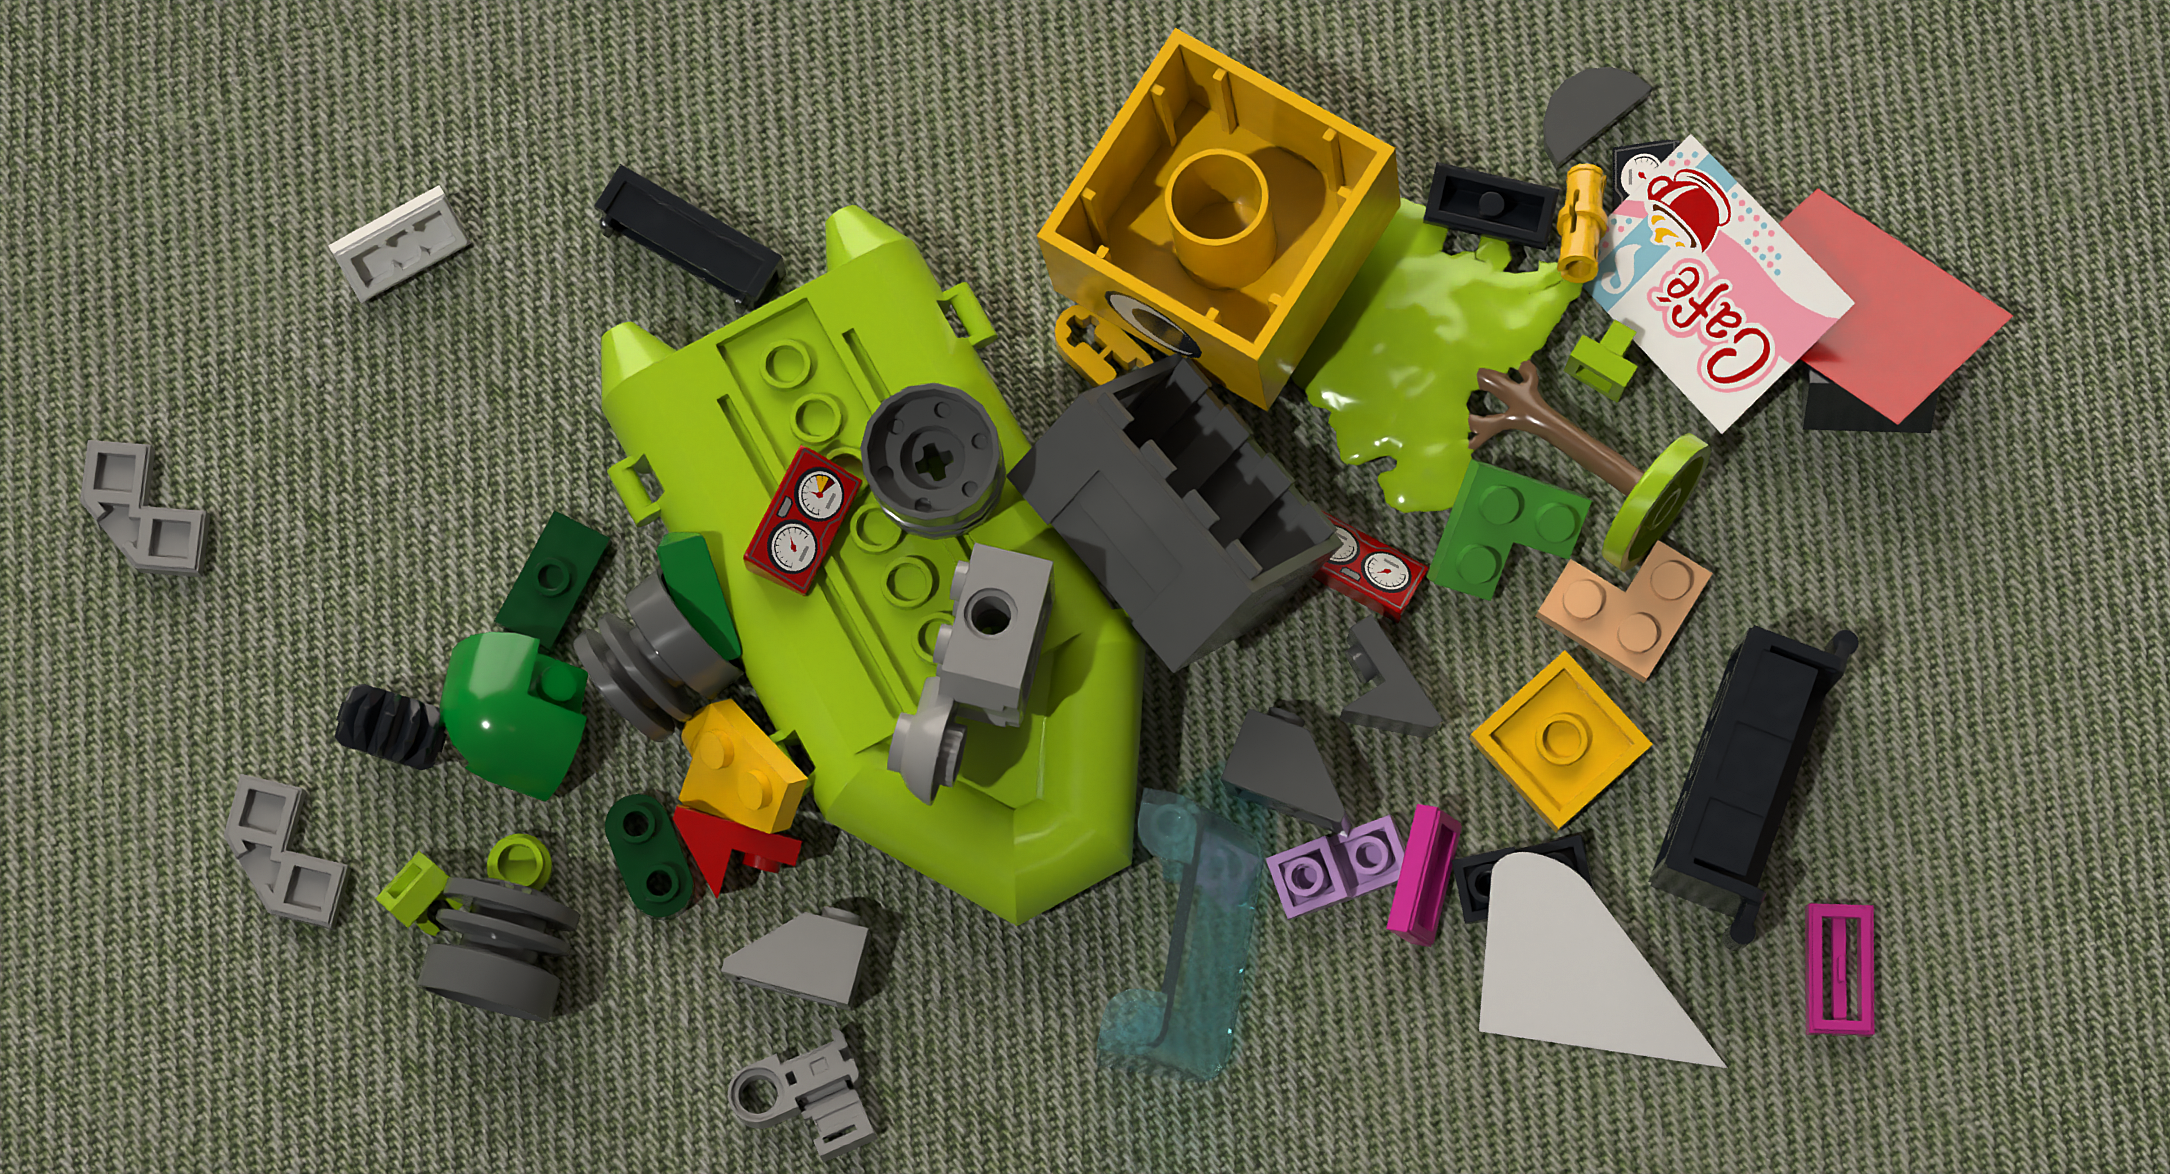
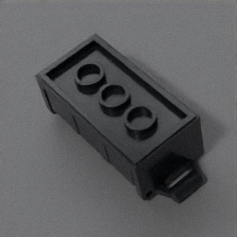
M1754 625L1743 635L1731 651L1648 882H1651L1650 886L1733 917V923L1725 929L1722 936L1723 944L1731 951L1742 950L1755 938L1756 929L1753 924L1766 896V892L1757 887L1825 696L1844 676L1847 660L1858 648V637L1850 630H1841L1836 633L1823 651Z

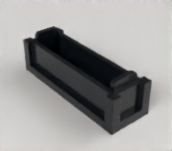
M620 164L594 205L595 209L602 214L600 229L605 237L610 238L614 231L622 234L736 300L734 303L736 311L742 315L748 307L754 311L768 304L786 275L783 258L780 254Z

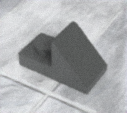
M1373 615L1367 616L1350 627L1346 639L1350 648L1344 651L1345 656L1363 683L1373 680L1377 687L1344 707L1339 719L1346 723L1426 739L1436 734L1441 727L1443 719Z

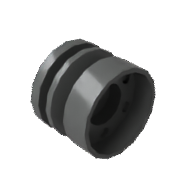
M938 383L908 386L885 399L868 420L860 447L864 476L886 517L908 534L931 540L960 537L983 524L999 504L1006 481L1004 454L999 435L983 405L963 390ZM940 456L943 464L947 465L945 467L946 478L941 481H934L932 475L926 473L929 470L927 460L932 457Z
M657 568L625 596L626 606L636 624L634 627L614 613L605 612L598 620V626L602 635L595 630L585 629L574 639L573 646L579 660L590 675L593 684L608 704L642 734L655 742H664L675 732V724L671 716L683 722L689 721L694 716L695 709L684 687L686 684L705 698L715 699L745 672L737 658L725 660L692 627L673 602L662 569Z
M458 877L448 878L443 894L449 899L469 906L470 910L468 913L451 909H439L436 920L447 928L461 933L460 944H428L416 986L432 994L480 1009L525 1020L550 1023L562 981L552 973L536 967L538 955L548 957L569 956L572 946L563 940L545 934L546 928L568 932L576 931L581 915L577 911L557 903L547 894L520 884L494 878L473 880Z

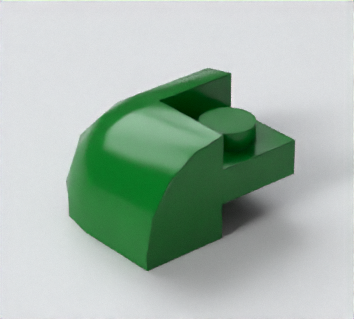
M492 631L470 635L457 643L452 649L440 700L439 726H446L452 744L468 761L465 769L488 782L546 802L561 784L573 761L582 737L587 716L580 714L588 672L538 653L540 639L518 633Z

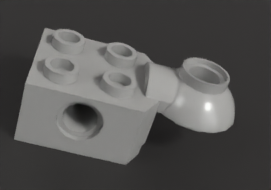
M979 543L974 544L970 563L958 561L950 590V599L954 600L952 615L955 616L953 626L942 623L938 633L933 655V662L938 663L936 677H928L924 681L916 714L911 715L901 712L899 715L888 756L887 770L901 773L908 789L923 803L932 806L940 785L952 788L957 779L968 732L966 725L955 723L957 716L1001 727L1006 725L1020 727L1024 719L1055 599L1053 561ZM990 626L1005 628L1001 633L995 635H986L981 632Z

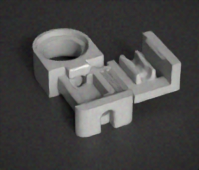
M831 1029L834 1041L781 1063L777 1054H774L742 1068L734 1075L728 1088V1101L737 1118L749 1127L756 1129L769 1128L801 1113L805 1121L813 1118L820 1135L813 1142L823 1163L877 1140L856 1091L862 1084V1077L843 1033L837 1029ZM759 1079L768 1080L777 1088V1100L774 1106L761 1114L746 1111L741 1104V1095L744 1088L752 1081ZM850 1079L856 1088L849 1091L845 1082ZM799 1101L803 1102L805 1111L801 1112L798 1104ZM855 1126L857 1129L828 1143L824 1142V1139Z

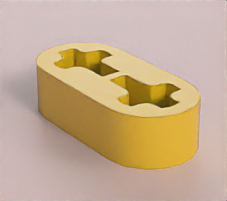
M1079 304L1063 311L1056 321L1054 332L1057 351L1094 388L1117 378L1115 369L1108 364L1111 359L1127 371L1135 365L1142 368L1154 363L1148 353L1120 327ZM1075 323L1083 329L1090 323L1095 325L1094 340L1103 351L1098 354L1085 342L1078 344L1076 347L1070 345L1072 340L1070 326Z

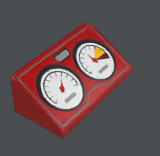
M800 445L745 551L743 561L746 569L805 597L863 481L816 451Z
M1322 511L1338 529L1335 534L1344 545L1312 578L1398 624L1429 567Z

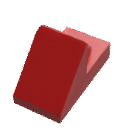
M679 803L673 816L677 828L717 899L732 849L744 852L742 864L760 870L779 874L782 863L792 866L796 865L802 844L801 837L783 832L768 834Z

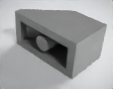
M824 906L821 916L804 912L726 957L721 972L728 980L851 1011L871 941V934L868 928L859 926L861 916L842 909Z

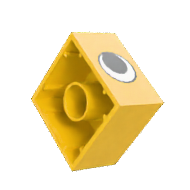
M1175 28L1037 234V239L1056 292L1169 356L1178 352L1183 358L1188 356L1207 378L1268 412L1401 206L1396 149Z

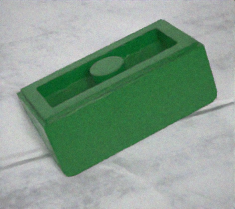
M671 532L665 534L656 549V553L673 602L692 627L720 656L727 661L738 658L741 655V647L705 538L699 533Z

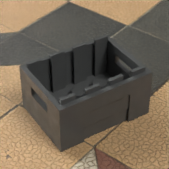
M1179 352L1081 393L1006 475L1047 525L1052 524L1133 620L1131 624L1173 673L1266 623L1344 545L1335 534L1338 529L1314 501L1307 502L1294 487L1295 479L1271 452L1266 454L1251 437L1254 434L1251 428L1230 404L1224 406L1210 389L1212 383L1188 356L1183 358Z

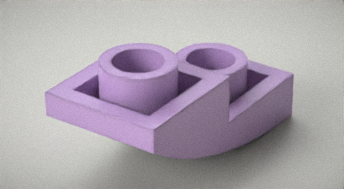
M1387 815L1351 829L1348 837L1340 834L1332 837L1323 836L1268 857L1266 861L1287 919L1291 920L1397 884L1406 849L1394 816Z

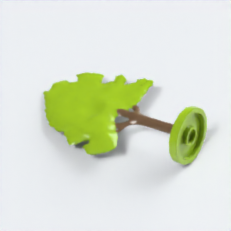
M1400 197V208L1291 375L1294 383L1305 390L1308 395L1307 400L1313 407L1327 409L1331 412L1328 423L1336 432L1337 447L1341 461L1347 465L1358 466L1378 457L1390 456L1397 460L1396 467L1390 471L1380 473L1377 478L1378 483L1383 489L1385 502L1390 507L1403 513L1443 511L1453 508L1470 460L1472 459L1471 454L1477 448L1502 430L1517 429L1529 432L1552 444L1570 456L1583 468L1597 475L1627 496L1604 539L1601 554L1609 563L1623 573L1633 568L1665 534L1685 506L1708 465L1712 449L1695 435L1687 433L1671 443L1648 470L1644 472L1632 465L1618 452L1601 443L1554 410L1544 401L1538 391L1539 376L1536 366L1530 361V358L1535 351L1543 348L1547 337L1555 325L1560 322L1569 303L1580 297L1584 283H1573L1563 279L1561 271L1558 272L1557 270L1558 262L1539 260L1538 271L1504 272V269L1512 259L1509 245L1505 241L1483 236L1480 238L1476 252L1461 251L1452 256L1446 254L1441 250L1443 249L1449 229L1423 223L1426 206L1413 203L1405 197ZM1510 367L1519 371L1524 379L1523 382L1518 384L1508 377L1507 373ZM1480 389L1492 393L1509 408L1505 413L1482 417L1470 414L1466 404L1472 391ZM1470 432L1477 433V435L1469 441L1468 434Z

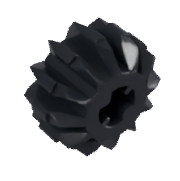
M360 684L350 687L345 702L341 703L336 718L338 725L334 737L341 746L414 769L425 770L434 767L438 753H442L448 734L445 733L446 726H439L440 713L438 707L398 693Z

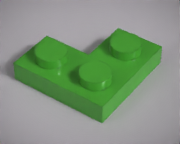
M1471 459L1426 577L1434 584L1491 601L1513 542L1569 560L1592 500L1583 494Z

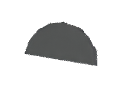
M1613 67L1585 69L1566 79L1550 97L1542 123L1544 150L1555 169L1557 170L1649 97L1653 88L1634 73Z

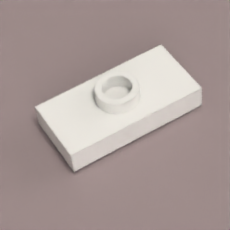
M438 185L328 246L359 301L363 303L471 244V241L443 190Z

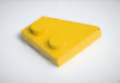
M732 699L711 703L678 799L683 805L772 834L790 829L808 778Z

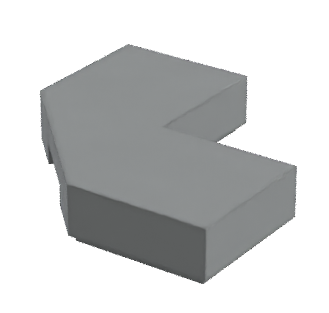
M88 440L80 502L109 535L125 557L140 573L203 578L210 515L206 511L148 507L155 458V449L151 445Z
M240 774L223 836L255 887V891L267 912L275 917L335 931L352 868L346 864L291 852L307 792L300 787Z

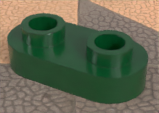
M632 794L619 799L610 808L606 816L605 833L631 900L642 914L651 919L661 921L674 919L683 914L691 905L695 894V881L669 815L661 803L648 795ZM635 815H642L649 822L647 831L637 837L628 835L626 833L627 821ZM658 874H666L672 878V887L663 896L653 895L649 891L651 879Z

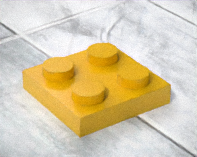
M1566 650L1472 732L1469 740L1555 833L1653 745Z

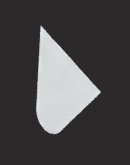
M1517 852L1506 855L1494 865L1491 876L1479 1022L1480 1032L1727 1068L1593 889L1579 874L1555 859L1529 852Z

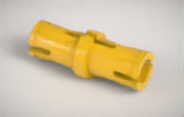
M1578 164L1567 172L1565 206L1559 211L1557 217V230L1562 237L1557 270L1558 272L1561 271L1563 279L1573 283H1586L1597 276L1599 269V243L1607 230L1608 218L1603 210L1607 177L1606 175L1602 176L1603 170L1593 164Z

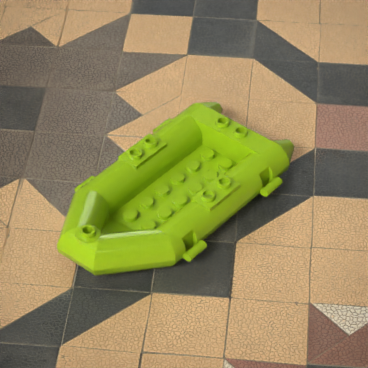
M849 205L833 213L825 222L826 273L678 351L634 322L621 323L608 330L601 337V409L627 455V458L611 466L607 473L636 527L646 526L660 516L669 533H699L705 538L741 647V655L737 659L777 730L776 733L768 737L793 763L794 761L785 745H801L814 769L807 777L808 781L802 797L810 792L825 820L1015 926H1019L1132 864L1146 646L1131 624V617L1123 608L1111 609L1097 584L1099 582L1097 577L1052 524L1047 525L1007 477L1000 502L983 524L960 537L931 540L911 535L886 517L864 476L860 447L867 422L881 403L908 386L938 383L961 389L982 404L997 429L1004 454L1006 475L1032 447L977 352V349L992 344L998 338V335L969 284L963 282L943 292L917 245L910 238L858 205ZM950 305H952L967 331L968 338H957L945 316L949 311ZM800 445L816 451L863 481L805 597L748 571L743 561L745 551ZM940 456L928 459L929 470L926 473H930L934 481H941L946 478L945 467L947 465L943 464ZM636 471L640 474H653L663 492L656 502L653 503ZM975 543L1053 561L1055 599L1024 719L1020 727L1010 725L1001 727L957 716L955 723L966 725L968 728L957 779L952 788L940 785L932 806L923 803L908 789L901 773L887 770L888 756L899 715L901 712L911 715L916 714L924 681L928 677H936L938 663L933 662V655L938 633L942 623L953 626L955 616L952 615L954 600L950 599V590L958 561L970 563ZM990 626L981 632L986 635H995L1001 633L1005 628Z

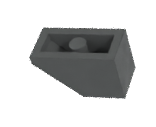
M1269 707L1267 715L1249 708L1220 779L1228 794L1348 837L1352 824L1310 731L1303 728L1305 721L1301 717L1280 708Z

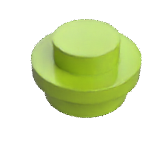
M518 833L502 838L494 845L487 860L489 878L520 884L541 891L547 885L552 874V858L548 849L539 839L528 834Z

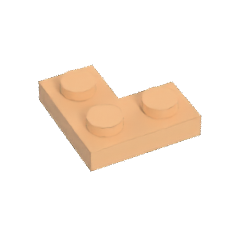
M1659 540L1626 592L1570 559L1535 617L1640 682L1645 683L1713 573Z

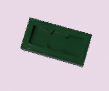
M554 510L494 620L495 624L510 633H518L540 639L539 647L553 654L613 543L611 538Z

